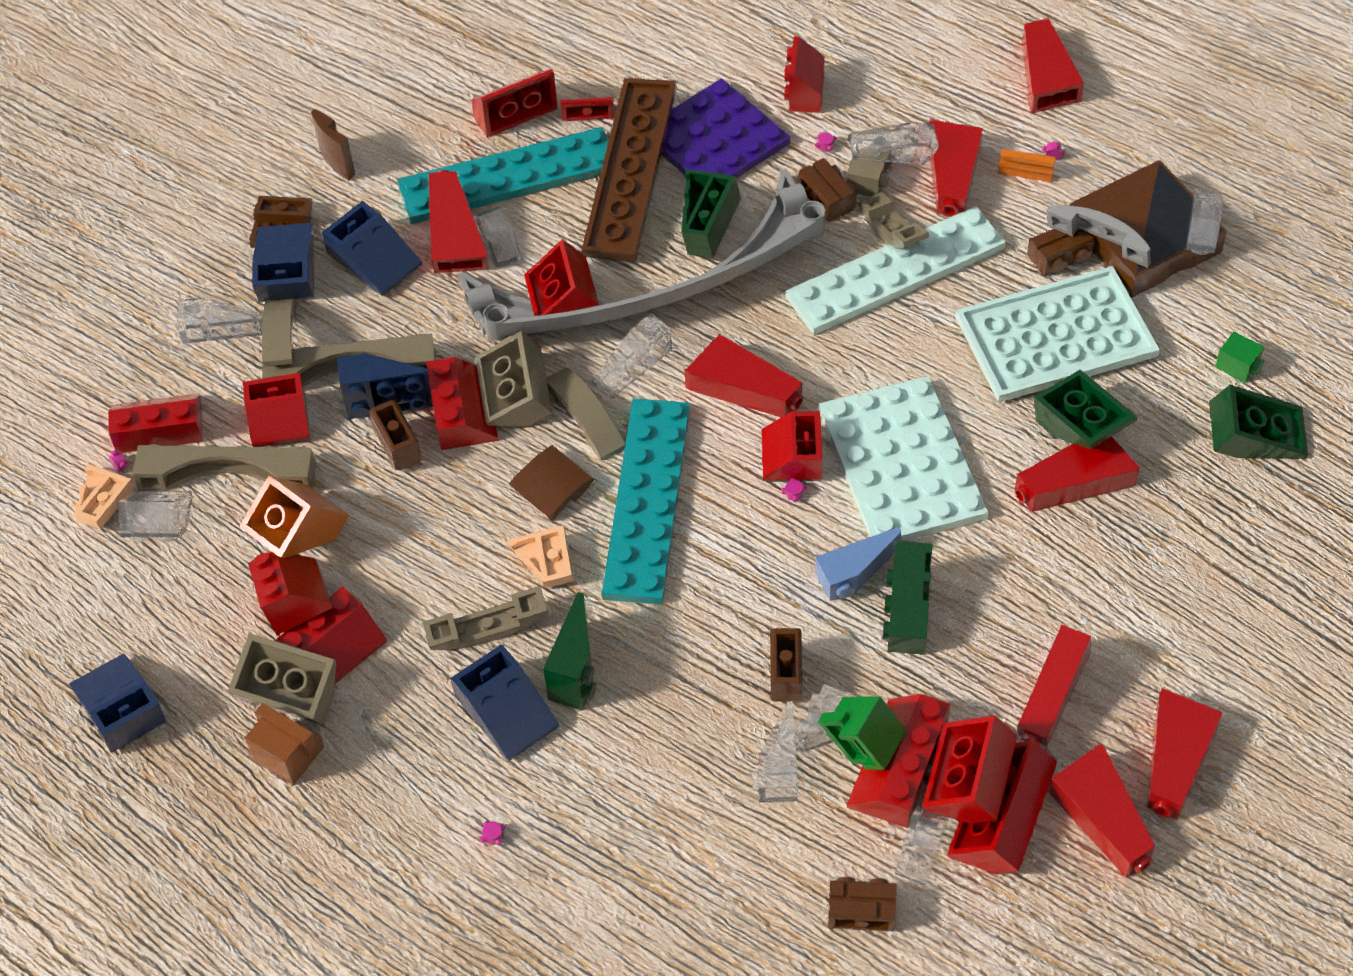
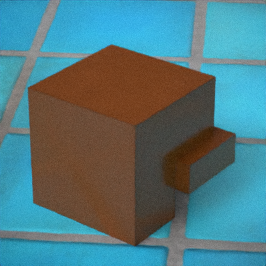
M262 703L255 711L258 722L245 736L253 761L294 785L323 750L324 745L321 735L316 732L313 735V732L287 718L284 713H279Z

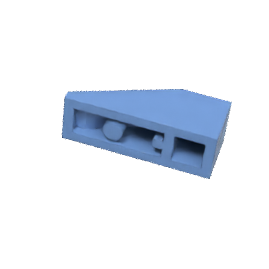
M899 527L816 556L815 574L829 601L838 598L844 599L857 592L895 554V542L901 541V530Z

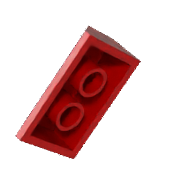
M552 69L540 71L471 99L474 119L488 138L557 110L554 71Z
M564 239L559 241L524 274L534 316L575 311L599 305L586 256Z
M456 357L426 361L441 450L498 441L496 426H488L485 422L477 366Z
M200 393L116 404L108 410L109 436L114 449L121 453L135 452L138 445L178 446L203 442Z
M271 551L256 556L253 561L248 563L260 608L276 635L333 608L315 558L297 554L287 558H280Z
M343 586L329 597L333 608L287 630L274 640L336 660L335 684L387 642L386 637L363 604Z
M996 715L944 723L922 808L926 811L970 824L997 821L1017 734Z

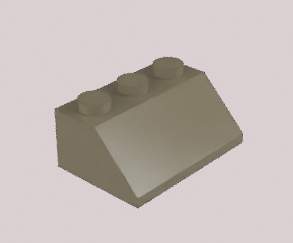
M522 331L475 356L485 422L488 426H531L553 414L541 346Z
M249 633L227 692L239 699L258 705L264 703L276 711L324 725L334 698L336 660Z

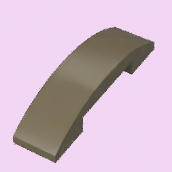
M883 192L858 201L859 208L869 224L890 246L901 249L929 238L928 231L917 222L909 224L895 211L893 201Z
M296 298L266 301L262 318L264 367L293 364L292 328L293 318H296Z
M566 367L546 377L549 392L557 402H562L586 434L587 443L601 461L625 449V442L607 411L575 372Z
M537 586L511 594V602L454 619L453 614L449 613L423 621L430 650H451L471 647L506 637L534 624L548 614L541 587Z

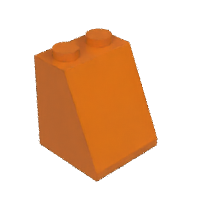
M269 475L239 527L280 558H287L335 541L350 515L309 485Z

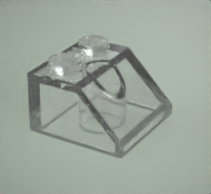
M133 491L119 501L120 537H130V541L134 542L147 541L148 537H159V541L162 542L178 540V537L187 531L192 491Z

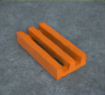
M1001 149L998 174L1052 182L1056 157Z

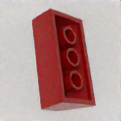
M914 694L888 700V707L907 729V732L885 770H866L862 766L848 800L847 808L908 828L926 782L925 775L930 762L934 761L943 724L949 720L951 703L923 694Z
M1035 740L1016 742L997 821L970 824L959 820L947 856L950 859L993 874L1019 872L1058 761Z

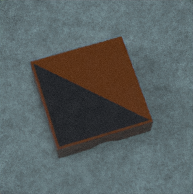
M1161 160L1149 164L1069 204V206L1100 211L1122 221L1136 231L1150 247L1151 264L1147 268L1123 258L1122 246L1091 234L1095 241L1093 253L1104 263L1106 268L1114 267L1131 298L1164 282L1177 272L1190 269L1222 253L1227 230Z

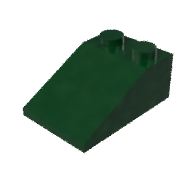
M1082 370L1076 371L1034 397L1035 419L1040 426L1055 438L1088 449H1092L1137 421V416Z
M1228 385L1209 401L1213 449L1215 452L1236 458L1305 459L1308 457L1302 406L1234 385Z
M577 592L545 663L543 672L548 700L583 710L587 700L591 701L593 699L597 684L593 681L595 668L592 667L584 594Z

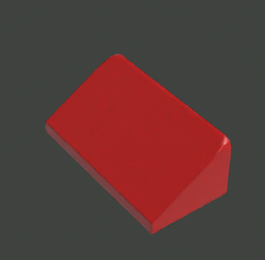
M613 97L560 100L562 121L614 118Z

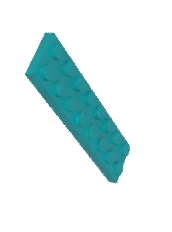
M598 127L398 178L397 183L412 225L430 220L428 173H436L440 170L456 171L470 209L600 176L608 139L603 127Z
M632 399L602 589V600L663 605L690 414V402Z

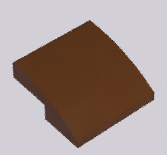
M313 109L311 114L321 154L336 173L349 181L355 175L348 138L337 132L334 119Z
M259 196L253 212L255 222L249 237L250 248H255L258 227L310 223L312 198Z
M551 445L533 458L510 481L509 485L553 521L571 499L576 502L594 479L555 446Z

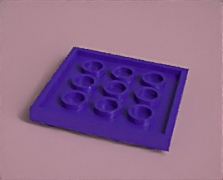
M720 78L672 109L662 156L684 175L685 169L736 176L737 179L789 145L790 136L724 79Z

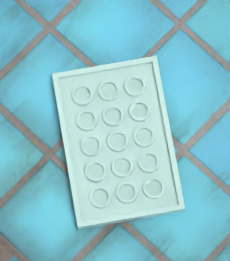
M1113 266L956 310L955 318L998 403L1048 389L1078 370H1082L1090 377L1158 357L1160 351Z
M929 376L819 403L821 418L869 537L899 527L901 530V541L904 542L988 519L987 508Z

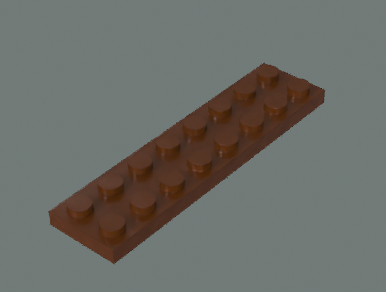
M624 78L581 249L582 254L586 257L637 261L677 91L676 81Z

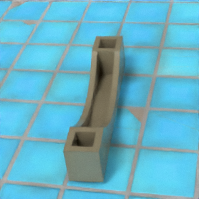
M416 334L414 336L302 347L294 349L293 364L264 367L262 354V379L300 373L305 387L321 377L338 372L337 358L365 353L427 368L426 361L436 360L433 335Z
M151 444L138 445L132 475L138 491H169L175 486L196 477L220 473L244 474L266 481L270 475L306 484L313 488L316 462L312 448L161 446Z

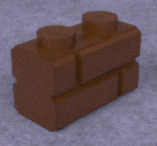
M822 158L814 162L812 166L808 165L799 170L798 184H802L810 201H818L823 204L827 221L831 222L839 218L841 214L845 215L854 210L857 196L856 189L851 182H845L836 165L831 166L826 159Z
M1079 228L1073 237L1056 229H1051L1029 239L1027 254L1043 276L1050 273L1058 274L1069 265L1076 262L1082 264L1089 260L1093 254L1095 241L1089 232Z
M390 400L369 410L373 430L395 471L402 470L422 460L419 441L412 432L396 400Z
M773 628L770 630L771 701L799 702L802 700V629Z
M847 876L839 877L836 881L830 880L828 928L895 932L897 884L889 883L888 880L883 878H875L870 880V882H856V879Z

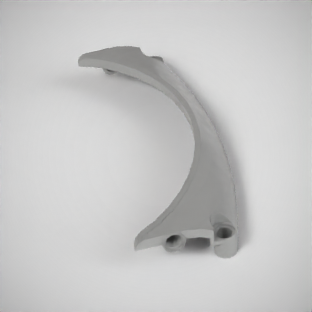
M787 168L782 169L779 173L775 197L758 228L741 247L719 265L703 275L667 288L575 311L534 316L530 300L491 288L489 283L484 285L466 272L458 273L457 276L471 314L474 316L483 335H487L492 340L501 341L520 331L524 334H532L590 325L637 315L700 294L773 260L809 238L821 236L825 230V207L818 201H808L802 184H795Z

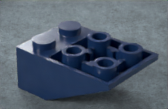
M361 201L322 231L327 254L381 296L423 264L384 217L364 201Z
M313 223L258 227L252 260V287L259 302L314 297Z
M366 353L337 358L340 388L348 419L366 418L370 416L369 410L390 400H396L401 411L420 410L433 406L427 368Z
M502 644L451 677L455 698L508 761L560 727L520 664Z
M125 653L69 683L110 753L167 722L159 702Z

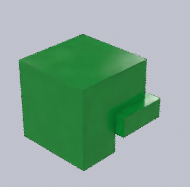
M881 696L842 697L834 712H823L818 720L820 726L851 764H863L862 766L866 770H885L907 732V729Z

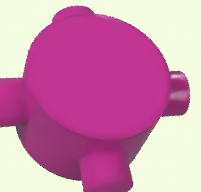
M827 132L819 133L817 143L814 146L821 151H832L833 141H836L837 138L835 135L833 136Z
M1049 142L1046 146L1042 147V151L1046 152V156L1056 157L1055 160L1065 156L1066 153L1062 150V145L1059 142Z
M116 450L111 452L112 455L109 457V460L118 472L124 470L129 465L124 455Z
M794 478L790 479L786 483L785 488L781 489V493L785 494L793 502H798L802 498L803 492H807V486H803L799 480Z
M485 821L482 829L483 835L479 839L482 843L500 845L503 838L502 831L506 827L503 823L500 825L497 822Z

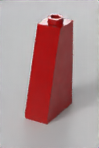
M1049 18L1025 23L1022 48L1031 113L1081 102L1084 82Z
M930 119L927 142L936 212L938 214L954 216L966 210L981 149L983 128Z
M440 170L436 173H428L431 262L434 273L489 270L487 252L456 171Z
M721 334L684 371L685 388L690 391L778 417H783L789 412L798 410L804 399L802 396V382Z
M1111 436L1092 449L1071 444L1018 473L1014 492L1017 499L1022 504L1025 503L1033 512L1133 487L1137 484L1140 467Z
M1061 624L1017 726L1018 734L1022 735L1021 739L1023 741L1035 740L1038 744L1041 743L1048 746L1090 657V635Z
M1164 688L1161 689L1155 711L1147 808L1152 809L1159 816L1178 820L1218 729L1223 712Z
M1099 744L1051 778L1048 793L1126 878L1135 871L1138 874L1143 872L1151 865L1155 845L1102 744Z

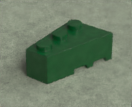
M685 169V204L683 206L681 232L688 255L713 258L741 201L736 176Z
M895 542L893 569H887L886 587L892 588V595H885L884 613L890 614V622L884 621L882 640H888V652L925 655L933 544Z

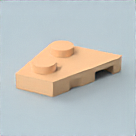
M88 464L85 468L87 474L86 483L81 485L79 492L80 500L76 504L74 515L79 522L101 530L135 485L130 478Z
M563 525L508 539L511 550L545 588L575 581L566 530Z

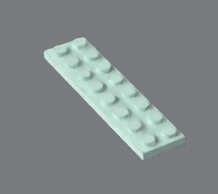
M974 206L925 228L929 233V238L901 249L890 245L884 246L786 290V299L814 336L1005 250L1006 242L977 206Z

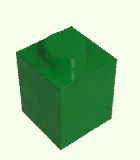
M1233 331L1219 350L1215 368L1246 383L1251 375H1257L1264 365L1265 360L1261 359L1264 346Z

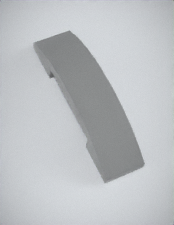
M1049 206L1046 210L1049 227L1072 237L1079 228L1122 246L1123 258L1147 268L1151 264L1150 247L1136 231L1122 221L1100 211L1078 206Z

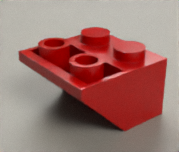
M794 36L793 46L787 47V62L791 64L785 66L784 82H789V84H785L784 100H789V111L821 113L825 56L800 36Z
M300 373L243 381L244 405L252 447L310 439L306 393Z
M820 411L789 412L761 429L763 481L790 480L792 478L796 480L822 479L823 459Z

